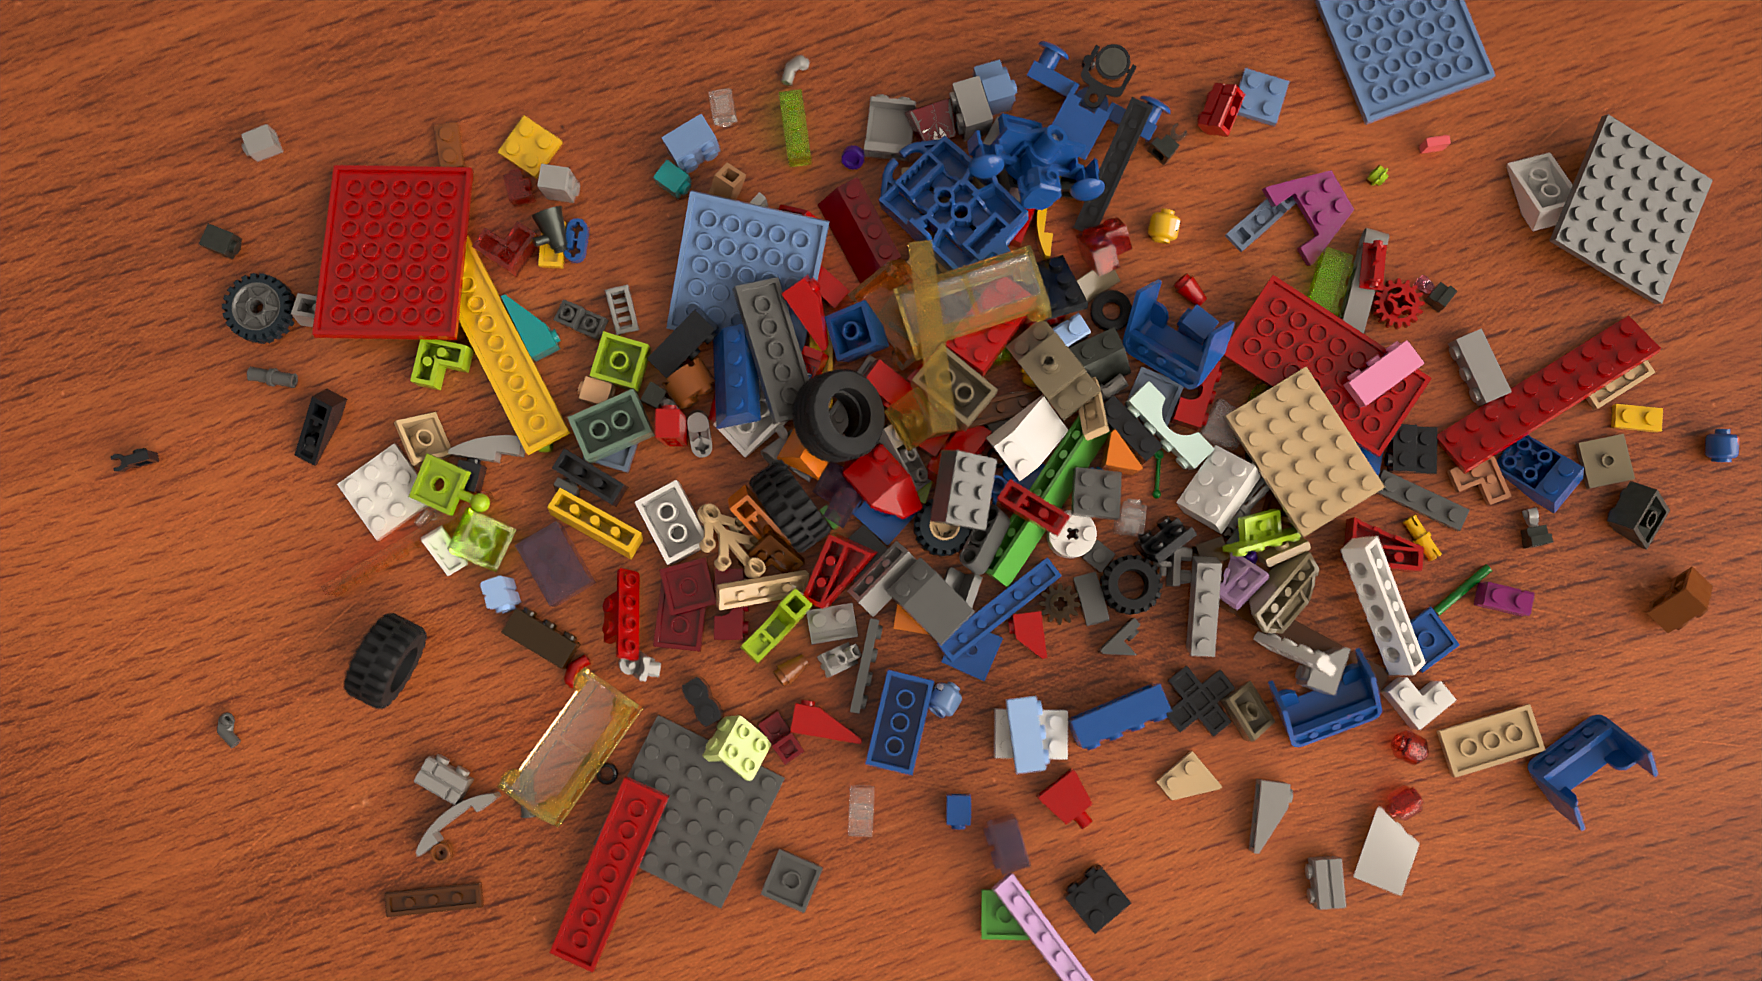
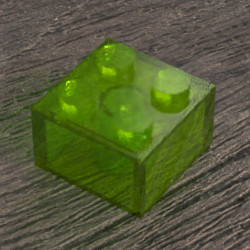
M467 506L447 550L454 556L497 572L517 529L506 522L482 512H476Z

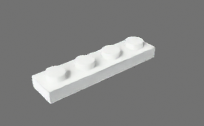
M1259 631L1254 637V640L1266 649L1330 676L1333 675L1336 669L1334 665L1328 662L1330 658L1319 651H1316L1314 654L1311 649L1302 644L1297 647L1296 643L1287 638L1281 641V638L1274 633L1266 635Z

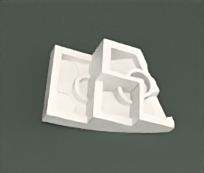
M1379 805L1367 835L1354 878L1401 896L1420 843L1412 835L1407 834L1404 828L1398 822H1395L1385 812V809Z

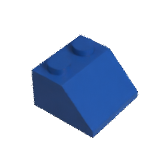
M865 300L825 316L837 361L850 363L889 347L883 324Z

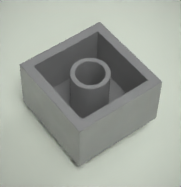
M976 76L953 83L952 92L949 93V97L952 102L953 114H956L957 122H955L958 135L963 136L964 142L968 141L976 130L980 131V136L988 135L992 127L993 117L980 77Z

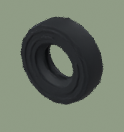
M1107 290L1100 293L1094 299L1091 305V317L1098 328L1107 331L1115 327L1116 331L1127 325L1132 305L1124 293L1117 290ZM1113 302L1119 306L1120 315L1116 319H1108L1104 316L1103 306L1106 303Z

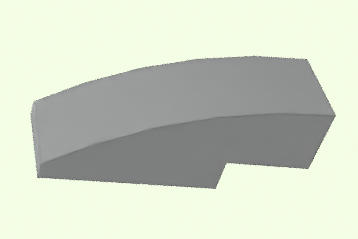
M497 435L476 438L450 448L448 454L455 457H469L481 461L500 463L501 454L524 457L525 450L518 436Z

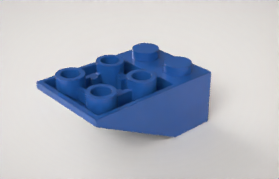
M1529 435L1510 445L1497 460L1503 477L1532 501L1554 514L1583 480V466Z

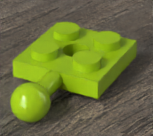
M428 453L408 496L453 516L460 499L470 503L472 509L476 512H484L490 506V500L485 494L478 493L473 495L464 490L471 474L470 471ZM439 478H442L444 487L438 491L435 483Z

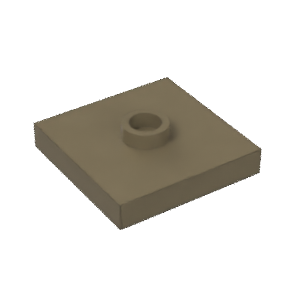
M1624 434L1575 444L1580 465L1584 467L1583 478L1586 489L1635 479Z

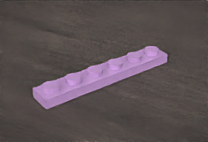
M1009 872L992 887V890L1061 981H1093L1012 873Z

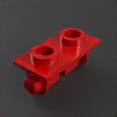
M1374 240L1373 243L1363 242L1359 279L1360 289L1383 291L1387 245H1383L1381 240Z

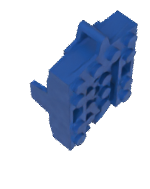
M944 135L938 140L915 142L902 148L899 154L904 159L912 153H920L922 156L896 181L893 178V171L899 163L894 158L888 162L882 175L879 199L881 209L961 284H964L992 261L1007 269L1013 267V253L1008 245L1028 221V210L1021 206L998 183L996 176L982 179L973 176L969 172V164L975 159V156L969 157L960 147ZM974 177L985 187L977 189L972 184ZM930 187L934 189L933 193L928 190ZM904 197H906L914 206H912ZM942 197L951 198L947 203L939 201ZM959 212L967 213L964 218H957L956 215ZM971 225L976 228L974 231L970 228ZM926 229H931L935 233L933 240ZM946 235H947L955 244H953V243L946 237Z

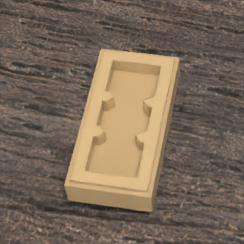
M1300 537L1299 541H1284L1283 545L1272 547L1257 555L1260 562L1267 567H1271L1309 551L1311 546L1309 541Z

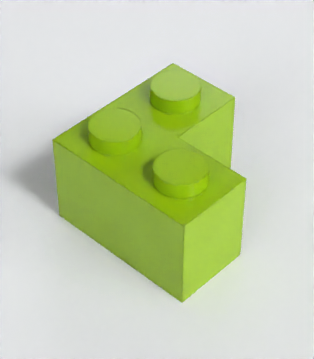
M420 339L410 381L421 387L441 391L446 368L469 373L474 350L467 345L448 341Z

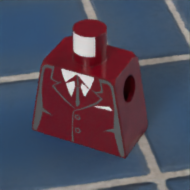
M950 98L905 112L918 142L938 140L944 135L947 138H951L956 134Z

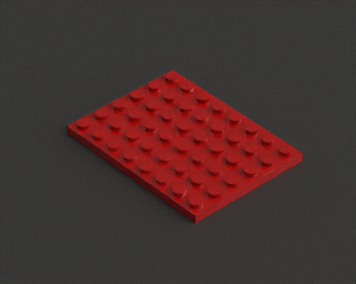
M334 165L312 335L315 338L457 340L473 182L472 167Z

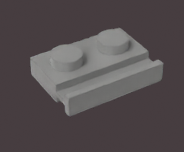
M853 603L831 606L824 609H813L807 612L811 644L858 637Z

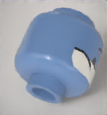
M950 681L947 684L937 683L932 690L928 709L940 718L952 716L962 702V696L959 693L960 688Z

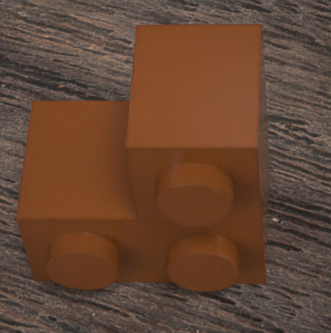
M1690 567L1673 578L1670 590L1650 602L1647 614L1667 633L1675 629L1680 630L1688 624L1689 620L1694 617L1700 618L1709 610L1708 606L1713 586L1694 567Z

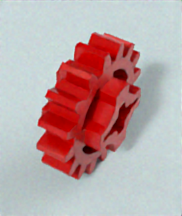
M1397 278L1394 283L1390 279L1383 285V291L1374 293V298L1377 300L1372 302L1371 306L1377 307V310L1373 312V315L1379 314L1378 322L1380 323L1385 320L1386 328H1389L1392 324H1394L1395 330L1401 328L1402 325L1404 328L1410 326V322L1415 323L1418 321L1417 316L1423 314V311L1419 309V307L1425 304V302L1419 301V297L1423 293H1416L1415 290L1418 286L1410 287V280H1406L1402 284L1400 278ZM1390 290H1398L1395 294L1387 293ZM1400 314H1408L1405 318H1398Z

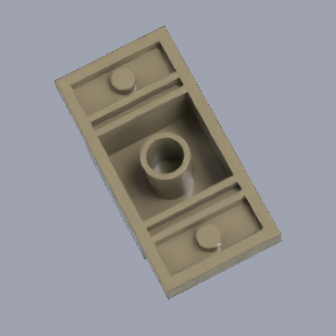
M1042 318L1006 346L1063 420L1067 419L1101 392V389L1086 372L1083 365L1059 335Z

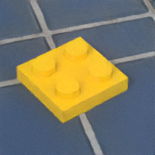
M524 115L498 153L537 179L541 164H548L563 142Z

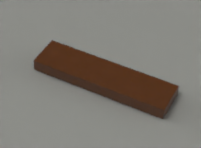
M482 882L386 892V917L482 908L484 906Z

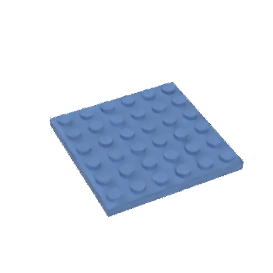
M1315 0L1365 125L1489 81L1496 76L1464 0Z
M693 190L690 191L666 328L675 330L695 309L700 308L719 327L715 331L718 335L725 327L742 324L732 290L735 286L778 277L782 291H784L807 274L810 279L813 277L818 282L830 221ZM786 301L802 352L808 331Z

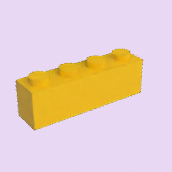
M559 488L547 507L551 516L629 559L633 558L643 542L642 532L562 488Z

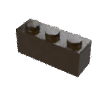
M524 607V609L516 608L501 633L559 668L566 669L581 645L576 642L577 637L568 631L561 633L556 630L557 625L548 619L541 621L536 618L537 613L527 607Z

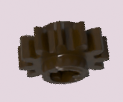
M1061 583L1057 584V590H1054V587L1051 585L1048 586L1050 593L1042 592L1041 596L1045 598V601L1038 602L1039 606L1045 607L1041 614H1049L1047 622H1052L1056 618L1057 625H1061L1062 618L1067 623H1070V614L1078 616L1074 607L1081 606V603L1074 602V599L1078 597V593L1071 595L1069 593L1071 586L1063 590ZM1058 597L1061 598V601L1065 602V606L1061 607L1060 611L1057 610L1058 607H1054V602L1058 601Z

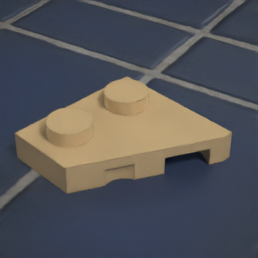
M1193 751L1187 753L1155 781L1170 800L1222 788L1221 784Z

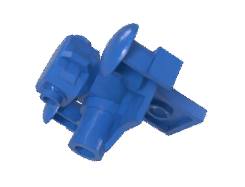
M1002 113L998 118L1000 134L991 145L982 143L980 131L978 130L967 141L969 155L975 156V159L969 164V172L977 178H991L1003 170L1005 163L1006 171L1018 182L1021 206L1026 209L1043 210L1060 199L1062 195L1059 176L1076 180V183L1070 189V194L1079 201L1093 200L1099 197L1105 189L1104 182L1099 180L1098 174L1100 171L1097 159L1094 158L1086 168L1084 165L1078 164V157L1086 149V144L1067 140L1065 131L1057 125L1043 128L1040 122Z

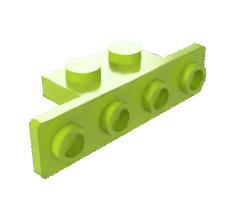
M1270 509L1238 518L1240 541L1224 545L1223 551L1231 552L1233 556H1245L1247 551H1263L1266 546H1281L1284 541H1299L1301 536L1295 527L1282 530L1280 510Z

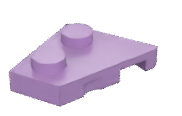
M1230 553V562L1223 575L1224 581L1220 585L1219 598L1238 610L1269 579V575L1243 556H1233Z

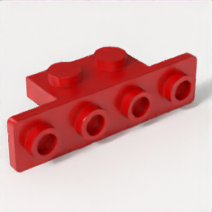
M624 568L617 570V591L604 598L602 632L604 633V643L613 644L616 642L617 658L637 661L639 659L640 574L639 572Z

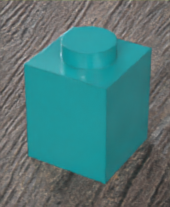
M667 159L653 177L658 186L677 199L681 195H686L691 188L690 183L692 181L690 176Z

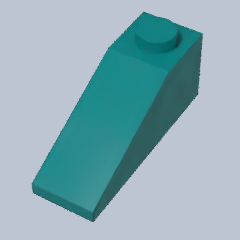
M507 295L501 296L532 359L538 361L561 349L558 344L561 339L555 329L551 330L545 323Z

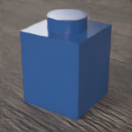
M946 794V824L951 825V829L960 830L965 829V825H971L970 794Z

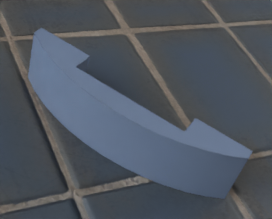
M1290 196L1275 207H1272L1268 199H1266L1245 219L1231 229L1225 237L1242 252L1296 204L1294 198Z

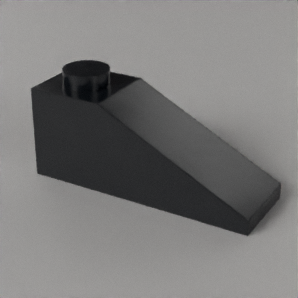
M325 389L312 396L294 456L314 466L317 465L342 418L347 398L329 389Z

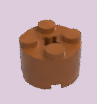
M700 358L693 360L694 366L684 365L666 379L668 382L662 383V386L678 408L684 409L687 407L689 409L699 402L697 397L704 394L708 395L715 390L716 380Z

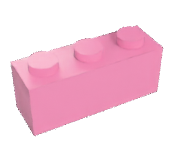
M1408 341L1392 343L1385 349L1388 353L1381 358L1379 355H1376L1366 362L1368 365L1363 371L1357 369L1347 376L1349 381L1343 386L1360 408L1367 406L1424 364Z

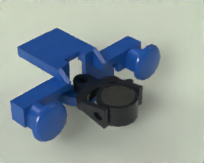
M1040 41L1038 45L1044 48L1039 60H1034L1027 77L1042 83L1049 89L1066 97L1052 125L1061 127L1067 135V140L1086 144V149L1079 156L1081 159L1086 160L1107 120L1119 126L1126 111L1125 108L1113 102L1109 106L1106 95L1115 98L1120 97L1137 66L1133 64L1130 68V55L1121 45L1110 44L1101 50L1100 46L1095 45L1091 55H1086L1082 61L1083 70L1081 78L1089 87L1079 90L1074 95L1079 84L1054 71L1061 58L1069 59L1068 54L1050 42ZM1095 61L1096 70L1104 80L1118 81L1127 74L1122 85L1118 88H1113L1095 80L1089 73L1095 67ZM1093 95H1096L1098 97V100L1095 103H1092L1089 100L1090 97ZM1143 95L1140 99L1153 106L1140 135L1149 142L1157 128L1156 123L1162 112L1170 115L1171 110L1158 99Z

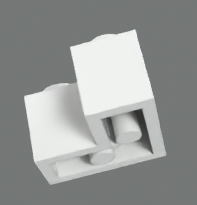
M1397 677L1380 691L1410 729L1421 730L1456 701L1441 681H1430L1418 691L1407 677Z

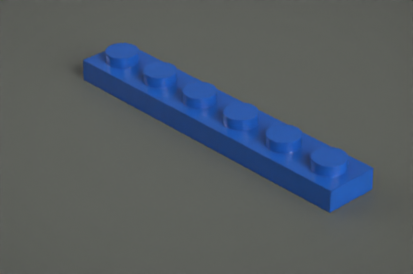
M1045 558L968 618V621H965L942 646L936 643L947 659L953 662L1062 575L1049 558Z

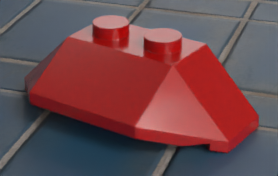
M877 443L868 454L845 461L843 476L871 508L886 514L897 515L900 519H905L922 509V504L911 475L883 444Z

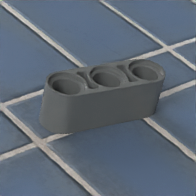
M990 504L986 530L972 529L960 553V562L975 575H981L987 571L1010 526L1009 517L998 506Z

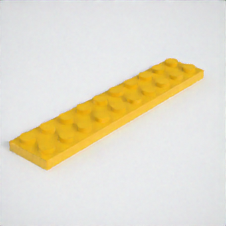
M467 235L459 322L526 454L530 455L570 434V431L476 248Z

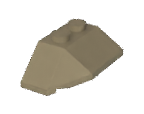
M1306 551L1275 565L1268 573L1269 579L1249 598L1252 615L1263 633H1284L1310 602L1315 586V577L1318 576L1320 571L1310 552Z

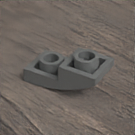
M564 299L554 318V321L598 341L609 321L605 317Z
M1096 572L1073 577V584L1078 593L1081 603L1080 609L1086 626L1109 621L1107 606Z

